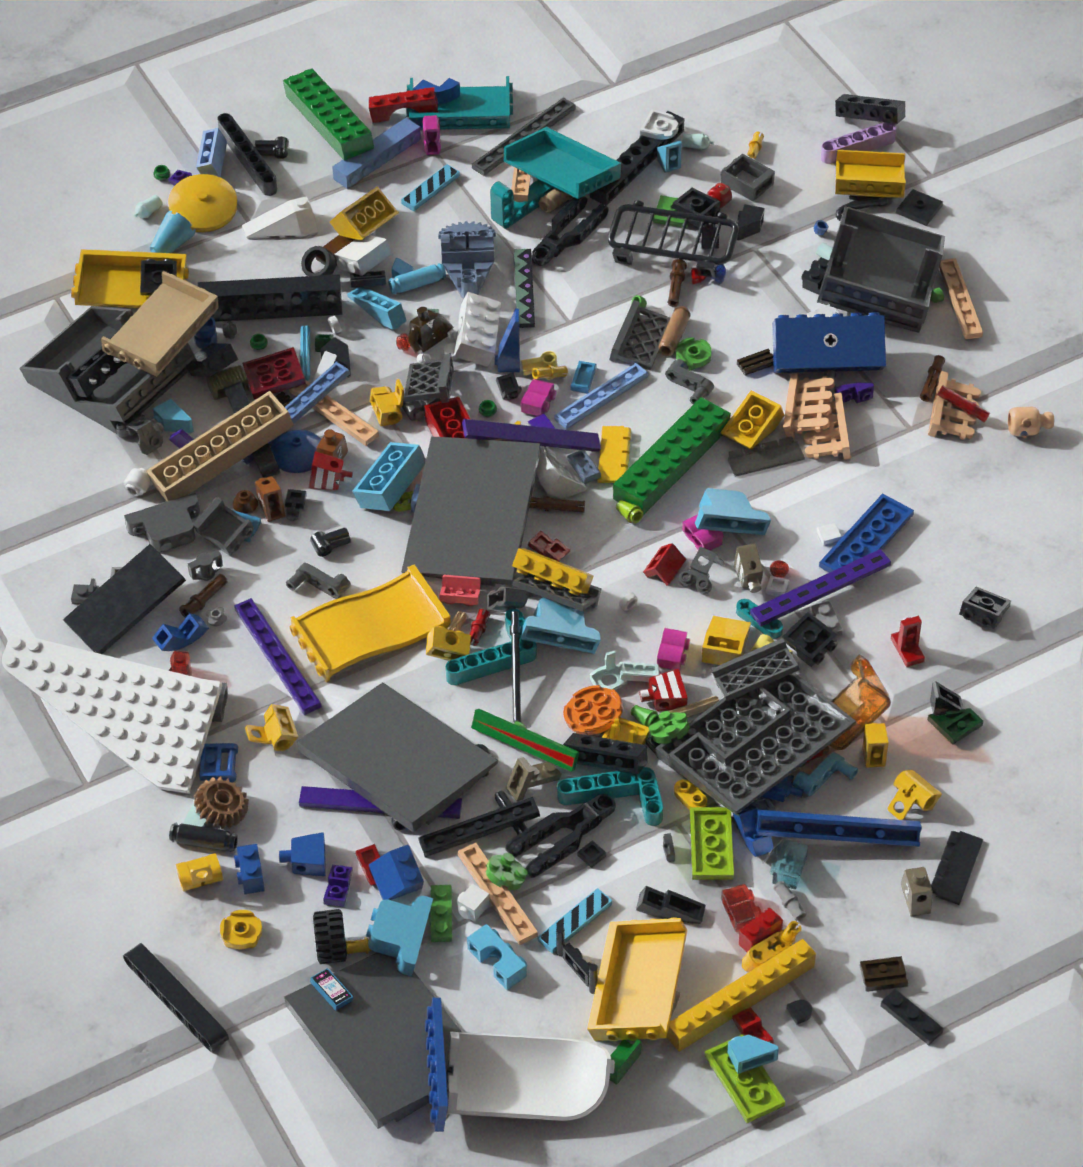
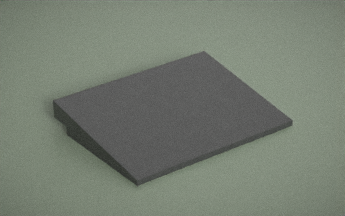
M431 436L401 572H407L408 567L415 564L422 576L439 579H442L443 575L481 578V585L495 586V584L512 586L517 570L512 564L518 548L522 546L541 452L540 443Z
M794 672L729 701H726L724 697L689 723L690 729L685 736L680 739L677 737L672 738V742L660 744L656 747V755L663 763L737 815L856 725V721Z
M383 682L297 741L300 753L413 833L424 823L431 824L498 764L496 758Z
M378 952L333 973L353 996L352 1002L336 1011L312 984L284 996L285 1006L377 1129L394 1119L396 1122H399L429 1103L431 1086H428L430 1068H427L429 1050H426L428 1032H425V1020L427 1019V1007L431 1006L432 998H435L414 971L412 977L400 973L397 969V958ZM442 1008L447 1084L448 1072L452 1073V1067H449L448 1060L450 1032H461V1030Z

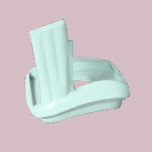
M615 651L606 652L604 658L605 666L591 673L590 679L593 685L617 690L628 683V680H620L619 666L615 664ZM605 675H613L616 677L617 682L611 686H606L602 683V678Z

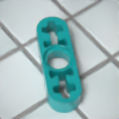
M741 599L737 602L736 614L746 622H751L753 627L772 639L782 636L783 624L780 620L776 619L760 627L752 615H750V609L758 605L749 599Z

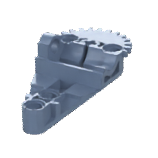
M465 221L464 224L458 222V225L454 223L451 226L447 225L438 234V239H441L442 264L463 299L467 292L479 295L494 263L493 237H496L495 229H492V226L487 227V224L482 225L481 222L475 224V221L471 223Z

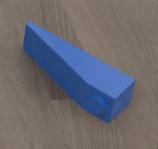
M515 309L499 344L498 354H495V365H498V372H520L519 309Z

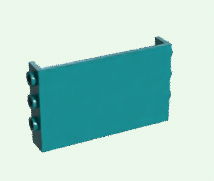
M506 76V86L460 87V96L450 102L439 104L438 113H419L414 109L406 108V117H409V120L420 126V130H423L424 116L437 115L439 118L440 130L510 128V115H513V105H510L513 104V94H510L513 93V83H509V76ZM410 78L407 91H412L414 88L413 78Z
M548 127L504 147L505 163L577 199L619 179L621 176L620 162Z

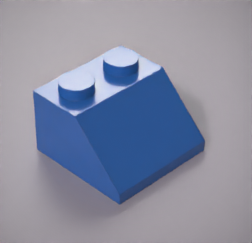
M409 844L391 850L369 864L382 900H393L418 891L423 887L424 880Z

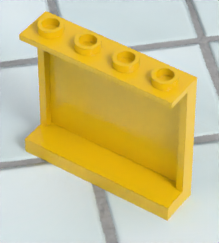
M837 150L835 194L904 198L906 184L904 171L905 153Z

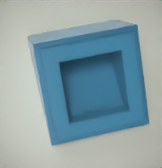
M395 258L392 266V278L413 271V266L399 258Z

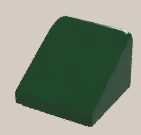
M317 334L315 337V352H320V349L332 340L334 335Z

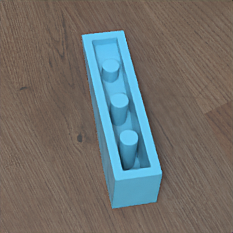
M358 287L347 294L348 298L385 327L394 330L407 322L402 304L365 287Z

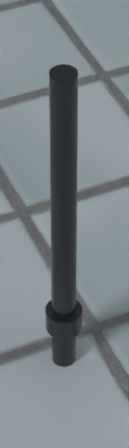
M518 611L511 612L510 635L512 636L514 723L515 721L521 722V626L519 625Z

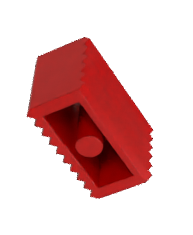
M771 908L761 912V915L752 919V922L749 921V924L743 926V929L740 928L739 946L748 952L756 944L782 931L783 919Z

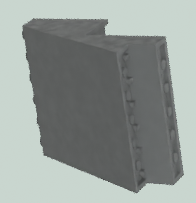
M845 206L817 303L830 304V307L850 313H862V316H867L872 312H879L880 315H884L885 323L919 333L929 309L932 286L943 256L945 236Z
M91 306L19 369L30 385L117 434L116 425L124 421L130 423L133 414L143 413L189 372L186 366L195 358V355L187 343L157 377L127 363L122 365L116 374L105 380L106 382L96 388L92 395L88 397L75 396L66 377L102 347L101 338L103 336L111 339L134 315L131 309Z

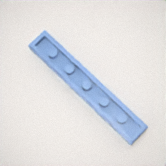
M635 363L555 414L554 420L565 429L570 428L646 379L648 372Z

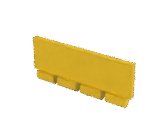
M602 426L598 468L601 478L597 479L598 483H615L628 470L631 428L624 426Z

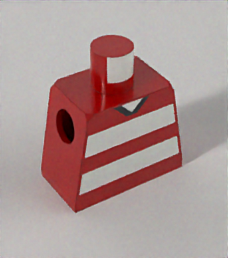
M315 451L309 488L338 490L340 481L351 483L353 472L342 470L344 463L342 459Z
M679 669L651 677L649 679V689L639 691L641 702L652 701L656 711H671L686 706L688 703V697Z

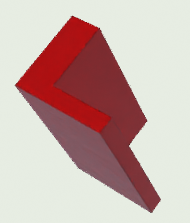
M673 543L664 545L659 548L643 573L647 578L658 575L667 586L687 559Z

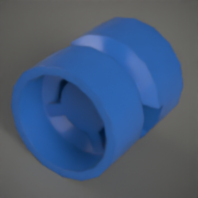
M212 317L194 335L195 345L200 349L205 348L211 343H217L216 325Z

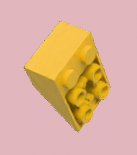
M713 616L702 646V662L721 665L744 655L751 622Z

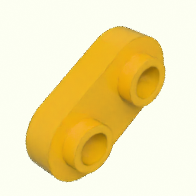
M686 779L675 783L674 795L689 811L690 807H707V797L693 783Z

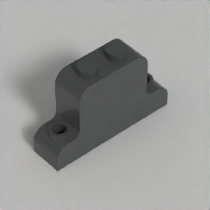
M196 493L126 514L124 515L126 529L131 536L146 535L149 544L159 553L192 543L195 540V531L191 519L200 514L198 497Z

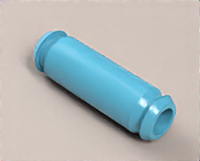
M433 264L395 276L394 279L390 278L388 285L391 293L396 295L397 292L403 293L438 282L440 279L444 280L446 278V271L443 264Z

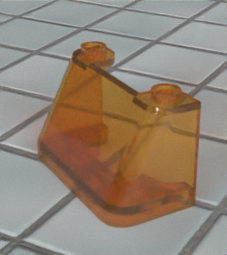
M860 654L852 661L850 666L852 673L857 677L831 701L856 721V725L829 744L835 750L846 749L864 732L865 724H872L891 704L890 696L872 665Z

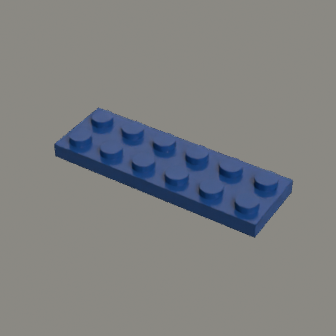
M882 493L819 562V567L830 573L879 549L882 550L914 515V510Z
M432 998L431 1006L427 1007V1019L425 1020V1032H428L426 1050H429L427 1068H430L428 1086H431L429 1104H432L433 1108L430 1112V1121L435 1125V1132H444L448 1099L441 998Z

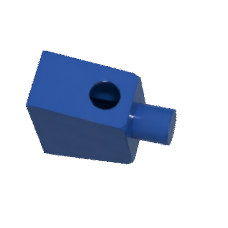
M324 832L292 838L291 850L279 851V862H291L292 873L326 876Z

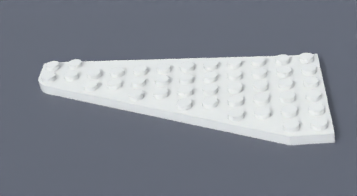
M10 634L2 657L3 666L10 675L157 788L190 794L223 686L220 681L200 679L42 639Z

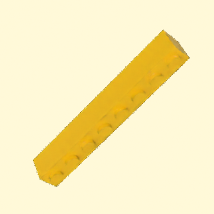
M801 939L671 1020L667 1039L678 1052L682 1051L731 1020L733 1015L752 1007L814 968L816 952L804 939Z

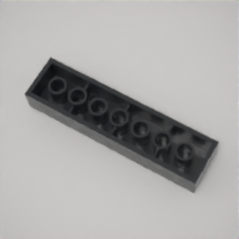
M340 274L198 282L199 288H203L218 296V309L211 316L215 322L343 315Z

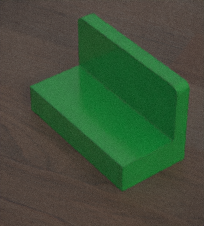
M637 1039L634 1044L626 1040L621 1041L610 1055L611 1060H614V1073H610L609 1081L616 1085L620 1082L641 1055L642 1041Z

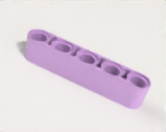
M884 122L825 141L822 144L821 161L826 164L836 162L837 150L871 151L895 142L897 126L894 123Z

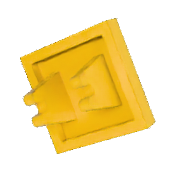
M620 717V719H614V724L604 732L602 738L644 745L650 731L647 726Z

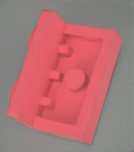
M443 575L442 588L439 595L440 602H445L446 604L462 603L466 606L478 605L481 578Z

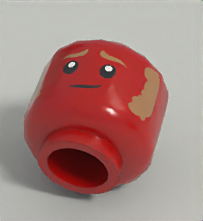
M717 183L707 192V195L720 201L719 209L732 200L731 188L723 183Z

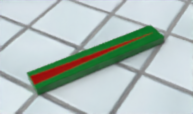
M481 709L475 710L471 725L472 729L568 771H575L579 756L578 751Z

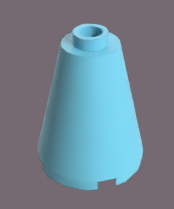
M168 211L150 246L151 252L172 253L195 235V229L192 231L190 228L192 224L181 214L176 213L174 215L171 214L172 211Z

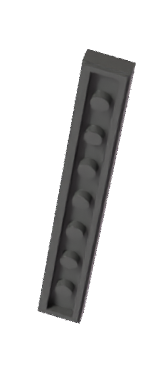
M564 97L472 163V169L485 176L504 162L505 146L545 127H552L574 111L576 105Z

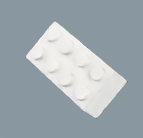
M467 292L460 308L454 357L486 367L489 366L496 349L501 302Z

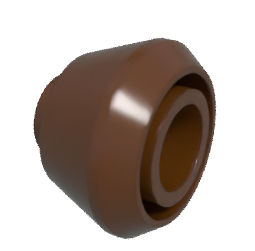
M248 490L239 491L233 500L234 510L244 514L252 513L258 507L257 498Z

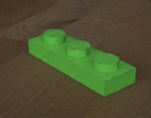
M431 885V898H433L431 904V942H452L451 885Z

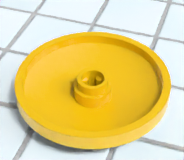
M198 174L181 180L173 187L169 195L168 206L169 211H172L171 214L179 213L192 224L190 227L192 231L195 229V232H211L224 227L233 219L237 211V195L234 188L226 180L215 175Z

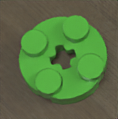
M693 337L683 339L677 345L676 359L683 360L688 365V370L703 367L711 361V346L703 339H700V341L695 340Z
M669 711L661 712L659 718L649 726L653 740L661 744L672 742L671 739L675 737L678 739L682 738L690 729L685 713H670Z
M510 853L494 855L486 864V875L489 880L499 887H502V885L508 886L507 890L519 889L528 874V871Z

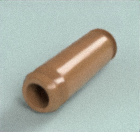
M679 306L674 309L658 346L661 354L671 356L675 353L691 316L688 308Z

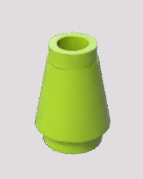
M623 500L616 504V510L629 523H638L642 519L643 511L639 506Z

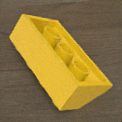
M377 186L343 209L329 223L340 236L362 240L395 217L399 212Z

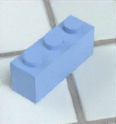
M219 128L203 131L196 165L200 174L221 177L227 140Z

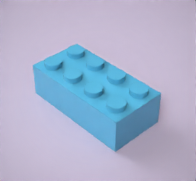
M393 442L387 445L352 491L360 508L390 511L425 465L426 458L420 445Z

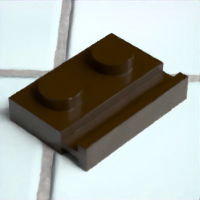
M902 956L860 961V970L866 992L908 987V979L906 978Z

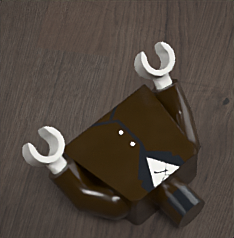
M419 307L417 309L418 316L409 323L410 331L408 336L410 346L415 354H418V363L430 361V354L424 352L448 337V333H450V339L453 342H456L455 335L457 334L452 324L441 314L427 310V307Z

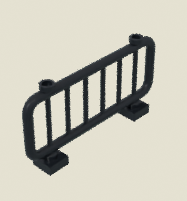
M635 200L633 205L625 204L616 210L608 234V243L614 248L612 254L616 263L632 265L633 256L631 252L695 261L697 262L698 275L716 278V265H723L732 257L739 233V226L735 221L727 219L728 216L725 213H718L717 217L645 207L642 201ZM631 211L634 212L625 244L618 243L614 238L622 213ZM638 213L651 214L642 246L628 244ZM654 215L668 217L658 249L645 247ZM671 218L684 219L675 251L662 249ZM688 220L701 222L692 254L679 252ZM704 223L718 224L709 256L696 255ZM721 225L730 226L732 233L725 255L722 258L712 257Z

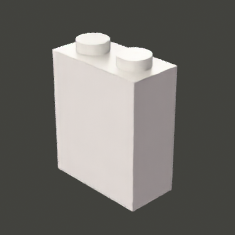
M368 235L362 240L355 239L338 251L335 257L337 266L341 270L362 276L392 255L387 239Z

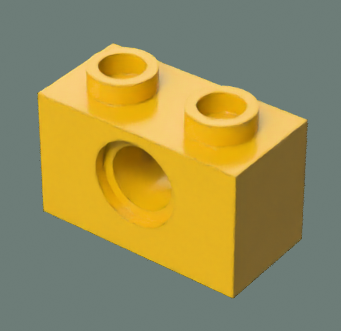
M434 626L427 635L426 655L448 661L469 655L471 635L465 634L462 631L449 630L442 626Z
M885 723L865 724L862 745L865 768L886 766L889 742Z

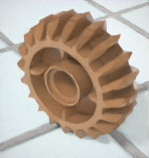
M221 776L217 780L212 777L210 781L205 780L198 787L194 795V807H196V813L200 814V819H206V824L212 823L213 827L220 825L221 829L226 825L230 829L233 825L237 826L245 818L249 799L246 798L247 793L242 792V787L236 786V782H229V778L224 781Z

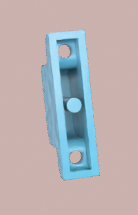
M713 488L705 490L699 504V514L695 521L697 529L765 535L771 523L769 515L763 511L754 510L746 495L742 492Z
M544 597L539 600L533 614L534 616H528L521 629L520 639L595 654L601 641L600 633L596 629L585 625L584 611Z
M419 896L415 902H412L411 906L386 899L380 902L378 909H373L370 920L374 921V924H369L366 937H369L368 946L372 951L397 958V969L404 975L412 977L433 898Z

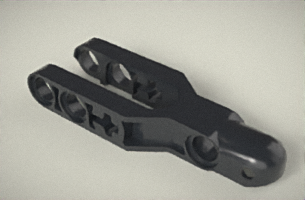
M586 196L579 199L573 197L552 218V230L533 249V262L539 266L546 265L565 248L581 244L607 217L609 207L600 204L571 232H567L559 238L557 235L587 204L588 199Z
M600 794L571 812L551 813L511 839L505 846V850L515 858L561 828L573 830L572 833L556 842L552 848L543 854L539 853L538 857L529 862L525 869L531 878H535L577 851L583 835L596 828L603 819L615 811V800L609 795Z

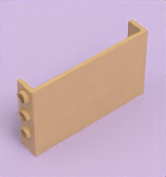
M165 271L162 272L163 283L111 339L104 336L101 338L102 350L106 354L117 357L121 361L127 362L156 377L218 309L217 295Z

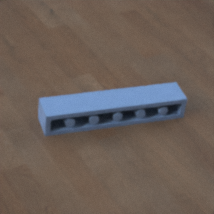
M404 118L373 139L374 149L345 161L341 160L332 166L333 179L348 189L421 140L420 126L408 118Z

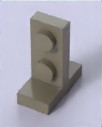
M524 757L518 758L506 789L516 801L524 799L528 788L560 780L562 774L550 762L531 766Z

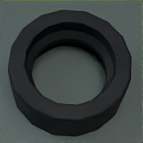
M314 246L304 253L301 267L307 276L332 275L336 268V258L326 248ZM324 254L326 256L324 268L320 272H312L311 265L314 258Z

